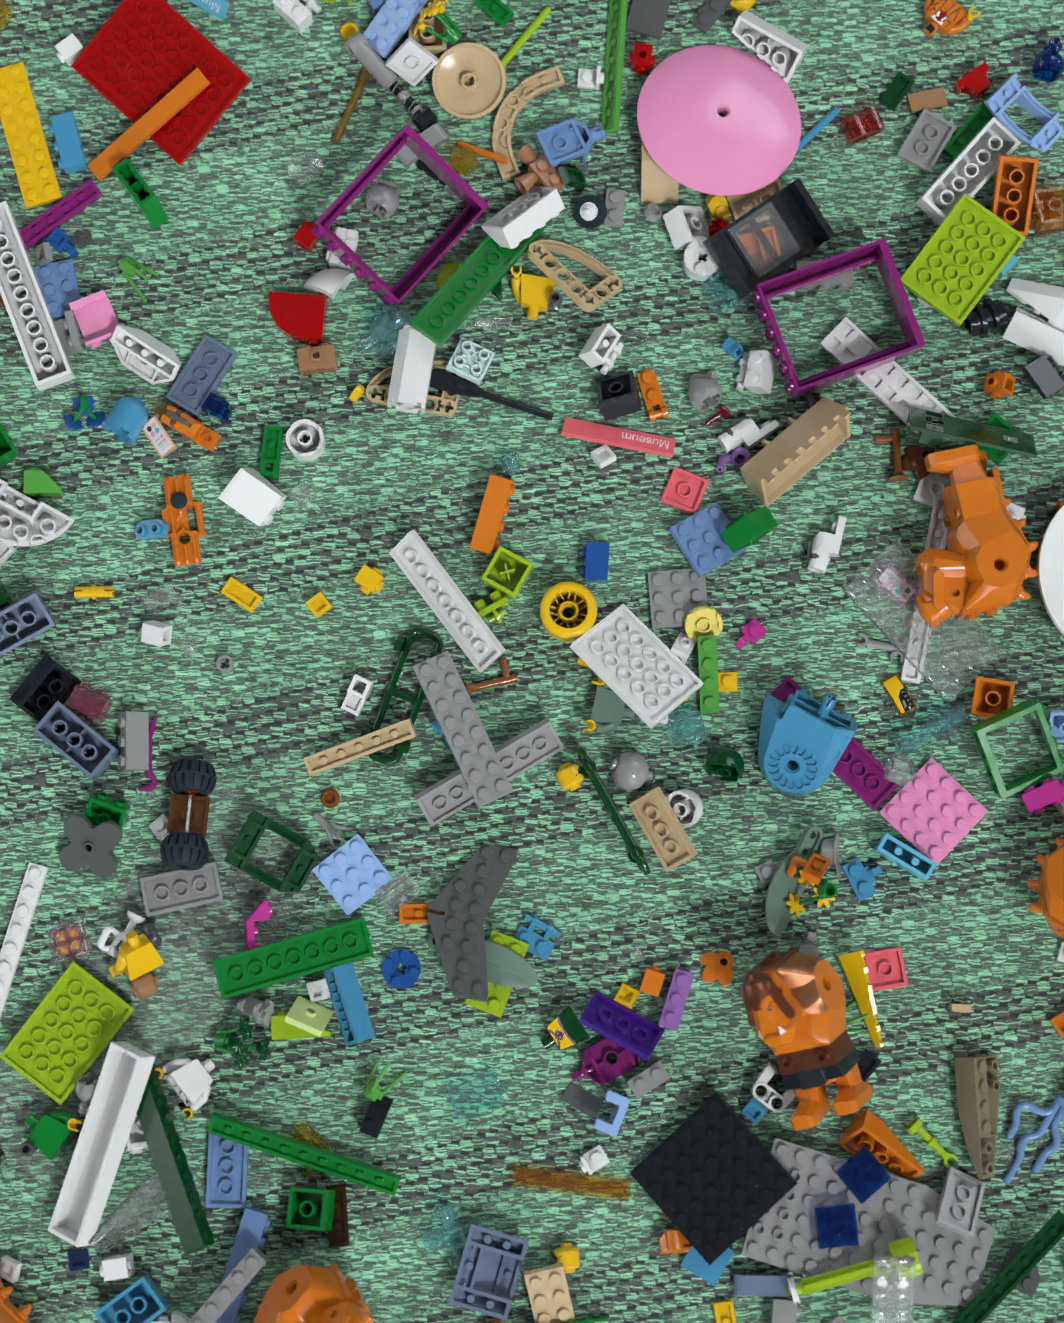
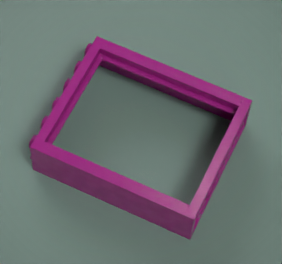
M407 124L396 133L310 228L312 229V234L320 240L322 238L327 243L325 246L332 253L336 252L340 256L339 260L345 266L349 265L354 269L353 273L360 280L363 278L368 283L366 286L372 292H377L381 296L380 299L385 305L395 306L408 295L489 205ZM406 145L467 207L391 289L329 226L401 148Z
M885 238L759 283L752 292L751 300L754 307L757 306L758 319L765 326L764 334L766 340L771 342L773 347L771 348L772 356L779 363V366H777L778 372L781 377L784 376L786 382L784 384L785 390L792 398L916 354L926 345ZM875 261L906 342L799 380L769 299Z

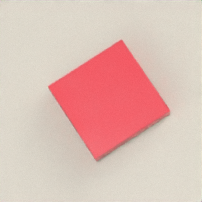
M674 466L660 502L694 515L698 510L709 480Z
M901 946L865 953L863 957L865 965L868 967V976L873 992L908 986Z

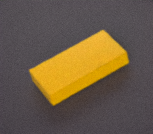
M232 576L220 591L251 613H253L263 598Z

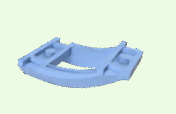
M1015 73L1002 82V85L983 102L993 117L1019 141L1040 152H1045L1064 133L1063 125H1059L1058 117L1060 114H1055L1044 107L1025 85L1022 86L1017 79L1018 74ZM1013 101L1043 124L1033 136L1021 130L1004 112Z

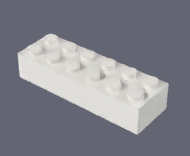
M993 117L915 204L941 226L965 193L972 198L995 173L998 154L1011 155L1021 142Z

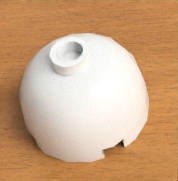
M676 790L666 797L684 829L693 826L703 815V802L699 795L692 790Z

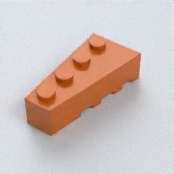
M490 474L469 548L488 554H493V551L498 550L500 540H497L499 532L502 533L505 526L503 519L504 515H507L509 512L510 503L508 502L510 496H513L515 491V480Z

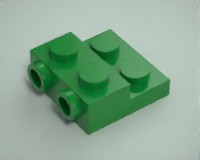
M104 792L94 793L90 797L85 816L93 825L98 826L104 821H113L123 829L131 806L127 805V801L120 798L116 800L108 798L109 795Z

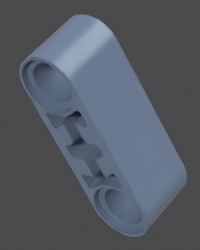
M734 1273L733 1294L738 1296L789 1297L791 1295L788 1293L789 1284L787 1277L791 1278V1275L778 1276V1274L745 1273V1275H739V1273Z

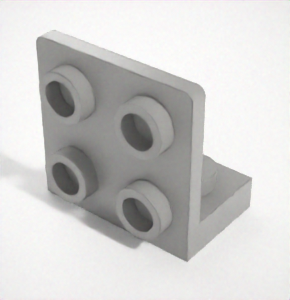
M64 311L66 318L54 322L67 356L84 352L85 349L73 311Z

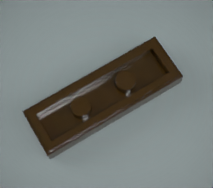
M346 1184L326 1186V1189L335 1190L332 1231H328L329 1247L349 1246Z

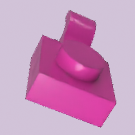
M754 618L740 631L743 636L734 645L738 650L743 648L748 642L754 645L768 631Z

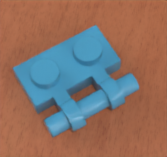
M527 913L524 921L530 923L529 928L520 926L514 938L530 944L527 951L547 961L555 945L549 938L551 935L559 938L562 931L556 929V926L551 923L549 925L539 920L540 917ZM535 927L546 932L544 937L533 932Z

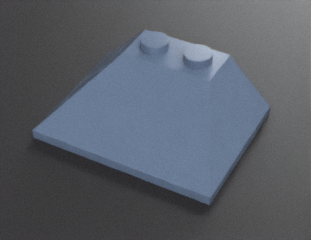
M471 1223L449 1303L507 1320L529 1241Z

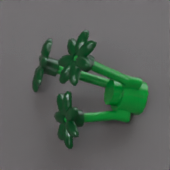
M242 1015L239 1017L240 1022L235 1023L237 1028L221 1029L220 1033L216 1034L214 1038L216 1050L232 1055L235 1058L232 1066L238 1065L239 1070L243 1068L244 1064H249L247 1057L251 1056L252 1052L248 1051V1049H254L261 1053L259 1061H265L269 1052L267 1047L270 1043L266 1035L260 1041V1044L257 1045L235 1042L234 1037L230 1035L231 1033L237 1032L238 1036L242 1035L243 1041H246L247 1037L252 1038L250 1030L253 1029V1026L249 1025L250 1019L249 1017L244 1019ZM233 1046L237 1047V1052L230 1050V1048Z

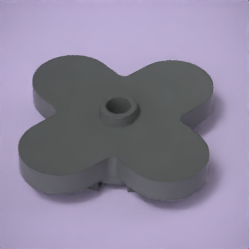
M83 814L71 815L64 823V832L71 843L60 852L59 860L61 865L70 871H77L88 865L92 872L100 878L112 876L118 868V861L111 849L122 839L121 827L113 821H104L96 826Z

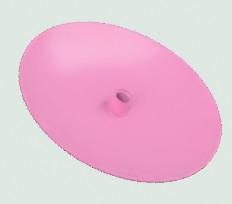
M702 45L674 53L659 63L650 73L638 99V129L642 142L651 158L672 179L701 193L717 196H736L764 188L780 177L788 168L800 143L801 117L798 104L791 89L783 78L771 69L770 65L760 58L737 48L720 45Z

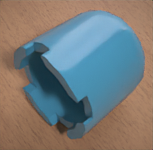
M122 397L115 403L101 426L106 432L109 433L111 430L117 434L116 439L129 445L131 443L134 444L148 421V410L143 405L144 402L138 397Z

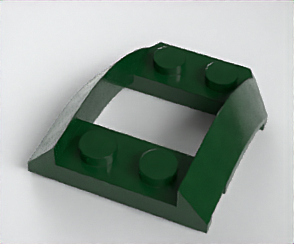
M253 810L247 816L248 819L229 852L227 851L224 861L281 893L300 892L319 859L311 841ZM266 828L301 847L282 881L247 862Z

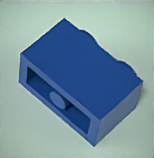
M587 542L586 547H582V558H586L585 566L581 565V577H585L584 582L607 583L610 543Z

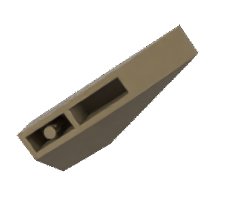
M997 1055L955 1057L957 1102L965 1142L978 1179L994 1177L1000 1099Z

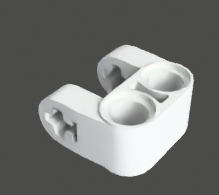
M769 1062L752 1085L751 1093L754 1098L767 1108L779 1113L789 1105L796 1095L794 1090H784L780 1095L767 1085L777 1070V1067ZM760 1085H763L766 1089L763 1096H757L755 1092L756 1088ZM774 1098L781 1099V1106L777 1109L771 1105Z

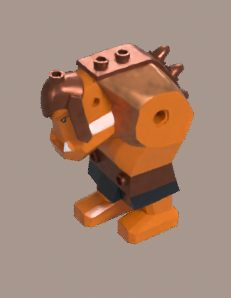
M794 947L785 952L779 953V951L768 954L748 971L749 973L744 975L745 981L741 988L749 1026H756L755 1033L772 1049L782 1076L784 1090H794L799 1101L797 1108L789 1119L793 1130L797 1131L816 1126L832 1108L836 1116L859 1111L874 1093L871 1085L862 1081L857 1065L860 1056L846 1031V1001L842 979L827 960L799 953ZM834 1082L838 1092L831 1106L826 1092V1085Z

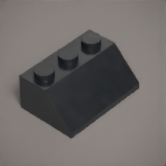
M45 654L9 699L28 715L40 722L57 701L64 704L82 681Z

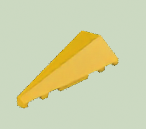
M864 950L837 955L836 957L861 1015L869 1014V1017L863 1020L875 1048L884 1047L880 1034V1025L876 1018L877 1010L868 976L869 971L863 957L865 956Z

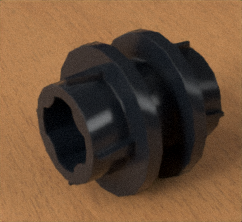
M987 297L983 300V306L979 303L975 305L964 320V325L969 335H972V337L979 335L983 339L988 336V330L995 335L999 334L1001 328L1005 327L1008 323V315L1002 301L998 299L992 300Z

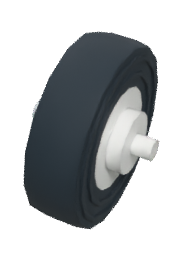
M585 195L575 203L573 215L580 226L594 229L605 221L607 208L605 202L600 197Z

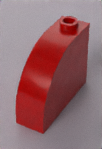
M269 292L270 313L277 328L285 336L298 342L308 343L311 346H319V344L324 343L327 311L326 295Z

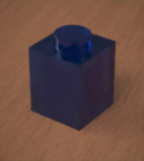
M213 393L209 394L201 407L203 413L220 423H223L224 420H229L233 412L230 403Z

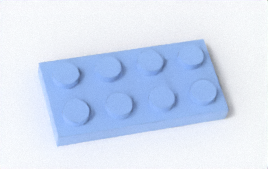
M386 0L363 33L370 47L387 59L428 0Z

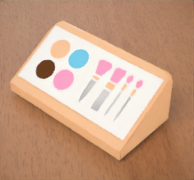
M153 416L146 422L142 431L161 458L177 449L156 416Z

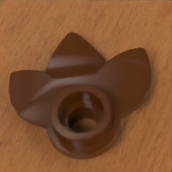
M915 444L907 446L904 449L907 456L901 462L902 470H915L917 480H921L930 473L926 470L923 455L925 453H934L935 450L929 446L920 447Z

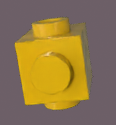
M365 564L354 578V582L360 586L359 590L366 595L369 593L373 595L376 592L379 593L385 585L383 573L375 567L371 569Z

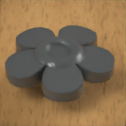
M87 229L83 232L76 230L74 232L75 237L72 238V244L78 245L79 249H84L86 244L90 245L93 241L92 237H90L91 232Z

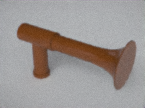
M893 428L892 435H875V443L892 442L894 473L889 480H908L909 477L904 475L901 465L900 429Z
M507 659L499 660L503 677L474 684L464 680V686L469 696L478 690L518 682L517 674L510 675Z

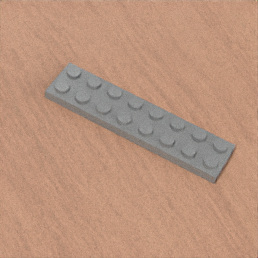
M445 651L412 666L477 807L480 808L514 792L449 652Z
M548 717L494 748L509 781L564 749ZM460 769L413 796L431 827L475 802Z

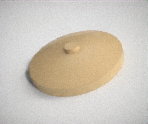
M477 43L457 44L445 51L438 59L432 75L433 91L439 104L451 115L461 119H478L491 113L503 99L506 90L505 69L498 56L486 46Z

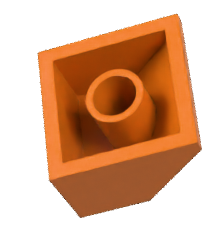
M976 676L971 715L987 719L1011 708L1015 682Z

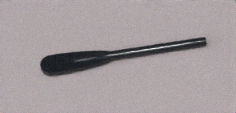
M438 369L432 370L429 385L432 388L467 397H481L552 421L554 413L484 391L478 386Z

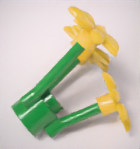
M449 0L429 2L428 7L423 9V14L418 19V24L413 30V36L420 29L438 37L445 44L448 41L454 44L462 33L445 12L446 9L443 5ZM427 15L428 17L431 15L436 16L446 27L442 32L444 36L426 27V24L422 22Z
M802 877L798 879L799 883L803 882L804 889L807 888L808 884L815 886V883H810ZM822 878L820 885L817 888H813L817 895L805 900L799 899L798 892L795 896L789 893L790 901H787L786 904L792 906L789 910L790 914L795 912L796 916L800 917V912H806L803 905L818 900L817 908H820L823 903L826 908H830L829 901H835L834 896L838 895L836 885L828 882L826 878Z

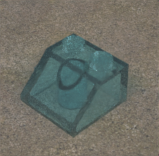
M720 269L699 286V289L718 318L743 304L752 296L751 292L746 297L739 299Z

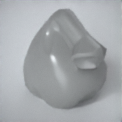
M375 176L372 180V187L366 196V207L379 218L387 219L398 208L399 185L395 181L383 180Z
M714 370L708 374L695 373L689 379V400L698 411L704 412L716 407L721 400L722 388L718 384V374Z
M99 1070L87 1072L78 1078L75 1091L77 1097L82 1100L78 1112L82 1117L87 1115L101 1073Z

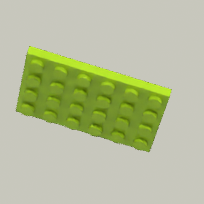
M965 193L901 277L902 284L906 289L960 327L1026 237Z
M73 961L5 1048L0 1058L62 1105L75 1089L78 1078L89 1071L136 1009Z

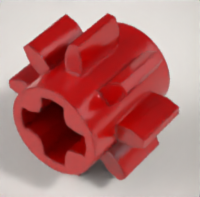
M722 217L714 219L710 223V227H708L711 231L709 235L713 236L728 226L730 222L728 220L724 221Z

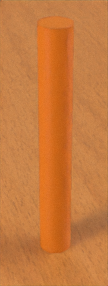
M460 140L457 143V148L505 165L508 163V157Z

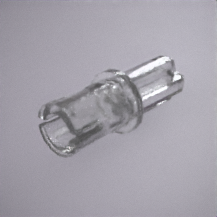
M494 316L475 317V329H491L494 331V329L512 328L511 318H494Z

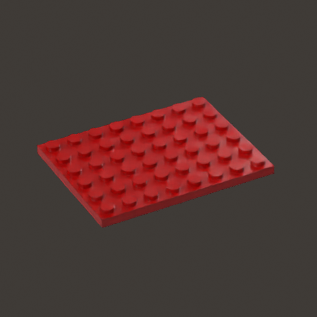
M123 0L71 66L133 123L137 122L198 67L210 84L149 137L181 166L252 80L165 0Z

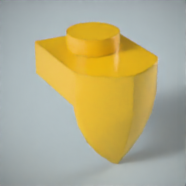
M709 195L707 197L706 204L712 221L716 218L722 217L724 219L731 216L726 197Z

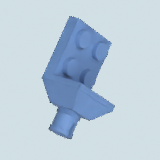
M574 118L535 134L550 168L578 157L581 163H584L592 149L593 143L604 139L606 136L604 129L600 130L603 128L601 124L588 128L586 124Z

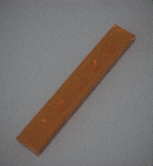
M515 1164L511 1185L622 1201H629L631 1181Z

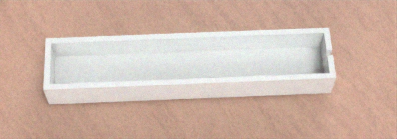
M111 1042L48 1228L49 1232L76 1247L93 1244L155 1060V1056L139 1050V1048L127 1042Z

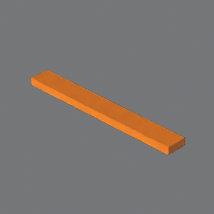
M197 67L87 165L99 181L210 84L202 71Z

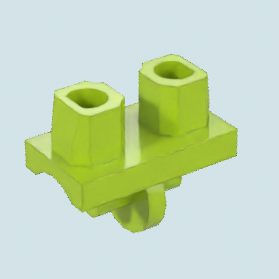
M496 590L489 595L493 604L487 607L483 599H480L474 603V607L482 619L493 614L487 618L489 623L496 620L498 624H501L502 620L500 617L506 615L504 609L498 613L497 611L509 605V601Z

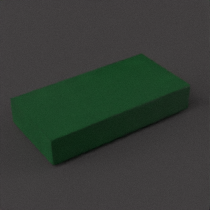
M899 71L880 98L879 103L894 112L915 81Z
M567 166L558 168L564 186L577 189L588 187L582 170Z

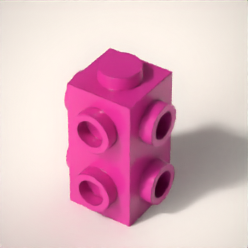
M1050 777L1041 781L1042 786L1035 788L1033 785L1024 789V794L1021 797L1029 813L1034 811V814H1038L1046 810L1044 807L1052 803L1055 806L1064 802L1062 799L1064 798L1063 781L1059 782L1058 779L1053 780Z

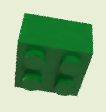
M767 506L760 509L755 507L751 511H746L739 515L738 521H733L726 525L725 528L727 530L721 533V536L732 553H735L755 544L776 528L778 523Z
M290 1187L286 1228L332 1231L335 1190Z

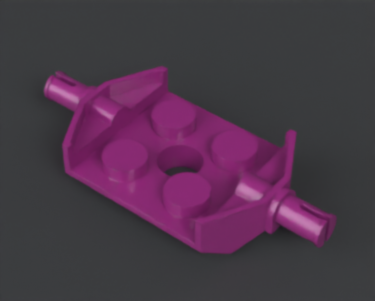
M606 1038L583 1050V1067L571 1075L575 1077L573 1078L574 1081L588 1076L602 1086L639 1067L640 1057ZM608 1053H615L617 1055V1061L614 1064L606 1062Z

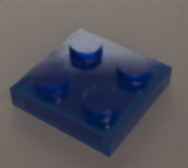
M865 1146L835 1171V1174L860 1204H863L891 1179L890 1175Z
M854 1203L814 1207L819 1249L859 1245Z

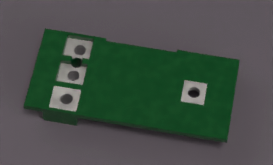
M910 406L906 422H910V429L918 431L919 443L940 447L942 437L964 441L968 446L976 444L1032 458L1037 457L1034 436L1031 434L985 425Z

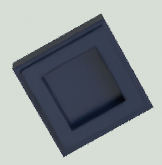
M89 1248L68 1251L70 1271L90 1269Z

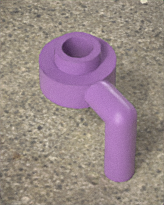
M737 447L732 451V454L721 455L718 459L716 471L722 473L726 462H732L735 466L742 467L750 460L751 454L749 450L744 447Z

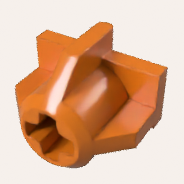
M678 1229L666 1230L659 1239L660 1249L658 1254H669L672 1257L676 1253H687L690 1251L689 1241Z

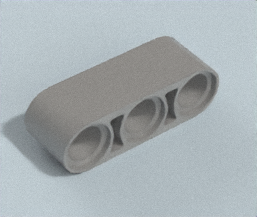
M439 123L432 125L419 134L434 151L441 148L442 144H447L450 141L449 136ZM406 145L396 154L406 169L420 160Z

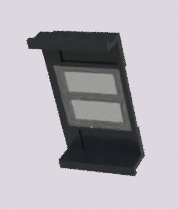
M798 178L705 240L703 244L731 288L736 292L739 299H742L749 295L757 284L770 280L822 243L834 237L835 234L802 181Z

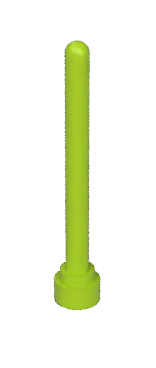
M547 6L542 10L500 60L504 69L507 68L506 65L551 13L550 7Z

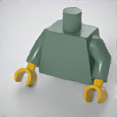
M599 676L597 682L591 680L592 684L600 686H597L591 719L583 721V723H587L589 726L588 729H583L584 732L605 733L621 725L622 717L634 719L635 712L629 706H626L625 702Z

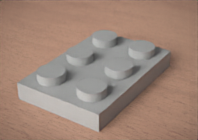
M924 108L896 157L929 174L957 126Z
M953 1167L948 1168L934 1223L968 1239L973 1238L986 1183Z

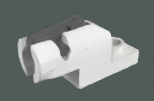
M751 418L742 421L735 419L718 435L717 441L726 453L741 447V444L746 449H750L777 431L780 425L776 420L771 423L767 421L760 426L761 429L759 430Z
M839 516L837 521H833L831 532H834V534L820 531L814 537V540L807 543V570L825 573L831 559L829 556H838L846 523L845 517Z

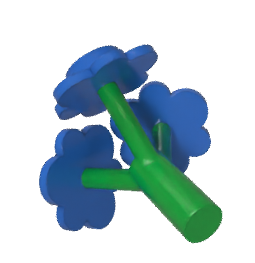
M82 394L73 400L74 410L77 412L75 416H63L65 425L74 431L82 430L83 428L82 422L78 419L80 415H90L86 419L87 427L92 426V428L101 425L105 419L103 411L99 413L92 412L94 410L92 406L94 399L86 394Z

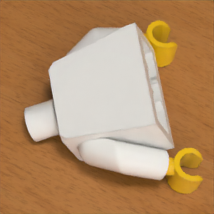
M180 1058L168 1062L162 1068H155V1071L157 1070L161 1073V1076L158 1078L161 1079L164 1076L186 1105L182 1108L181 1114L186 1110L190 1111L191 1114L186 1119H190L193 1111H197L207 1102L211 1091L210 1084L213 1082L208 1073L215 1068L214 1063L210 1059L205 1060L201 1064L198 1059Z

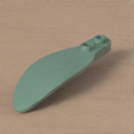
M808 825L804 829L796 848L783 860L769 884L765 900V919L769 931L775 936L783 933L793 915L789 912L792 906L786 904L787 901H790L789 893L795 896L798 892L799 899H801L805 890L803 882H798L801 875L799 870H803L804 867L798 865L794 877H788L786 873L793 856L809 860L813 852H817L823 839V831L815 825Z
M432 933L427 939V945L432 951L439 953L437 945L434 944L435 939ZM485 940L489 983L512 988H529L537 983V974L527 961L510 949Z

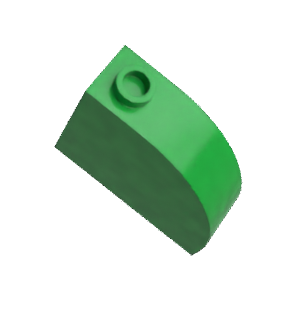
M127 158L112 168L130 198L153 229L169 220L156 195Z

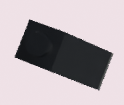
M383 1096L381 1101L378 1099L375 1102L371 1101L359 1132L377 1139L393 1100Z

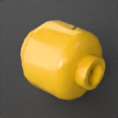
M568 762L557 768L556 778L562 789H570L572 792L581 787L580 783L584 780V776L577 764Z
M570 1242L560 1243V1247L554 1250V1264L563 1263L565 1273L575 1272V1269L580 1266L579 1249L572 1246Z

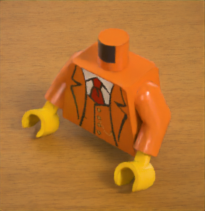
M925 0L924 21L928 25L923 29V32L928 37H931L935 32H938L942 37L946 34L962 33L972 23L973 18L976 19L981 16V12L979 11L973 16V10L977 8L976 6H972L967 11L955 0Z

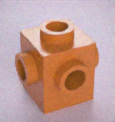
M1004 371L986 373L983 392L990 395L992 399L1011 397L1014 393L1016 378Z

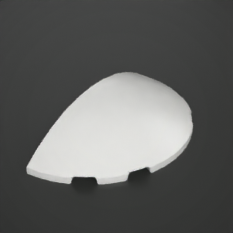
M0 479L1 543L12 546L41 545L62 535L75 521L43 502L38 503L8 486L7 482Z

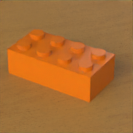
M998 154L990 212L1022 235L1028 236L1039 159L1030 156Z

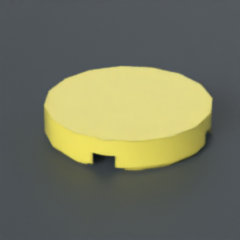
M698 606L687 614L684 620V628L688 637L697 642V636L717 635L718 637L723 629V621L719 612L714 608Z

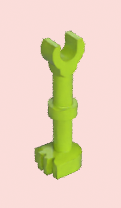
M916 1117L906 1127V1131L912 1136L917 1132L926 1141V1145L929 1148L932 1147L940 1155L944 1166L950 1168L948 1159L953 1158L955 1161H958V1157L948 1153L937 1142L938 1139L935 1136H931L922 1127L923 1121Z

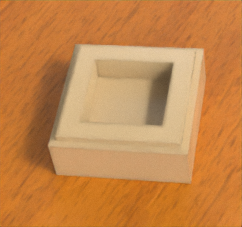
M949 1003L948 1010L951 1012L970 1013L972 1005Z

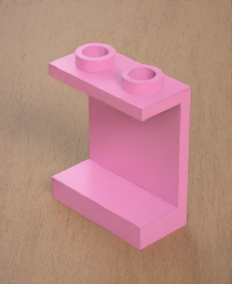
M105 290L69 303L87 347L91 346L92 349L103 345L101 341L107 339L110 342L119 322Z

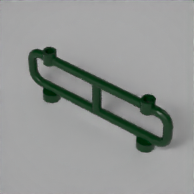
M418 627L409 631L406 637L398 635L393 649L399 651L400 655L373 726L364 725L360 737L380 729L392 696L414 703L409 715L414 726L425 694L421 686L417 696L395 689L414 637L422 635L435 641L436 645L431 656L432 658L441 654L443 649V641L439 634ZM408 740L398 743L394 756L390 758L375 752L368 754V757L385 765H393L400 761L403 753H408L411 743Z
M577 748V756L583 765L582 774L585 778H590L627 845L629 860L637 864L643 875H649L651 871L644 858V851L638 847L597 773L595 762L590 760L584 748Z

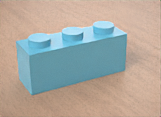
M888 833L882 835L873 850L922 881L929 879L937 865L936 862Z

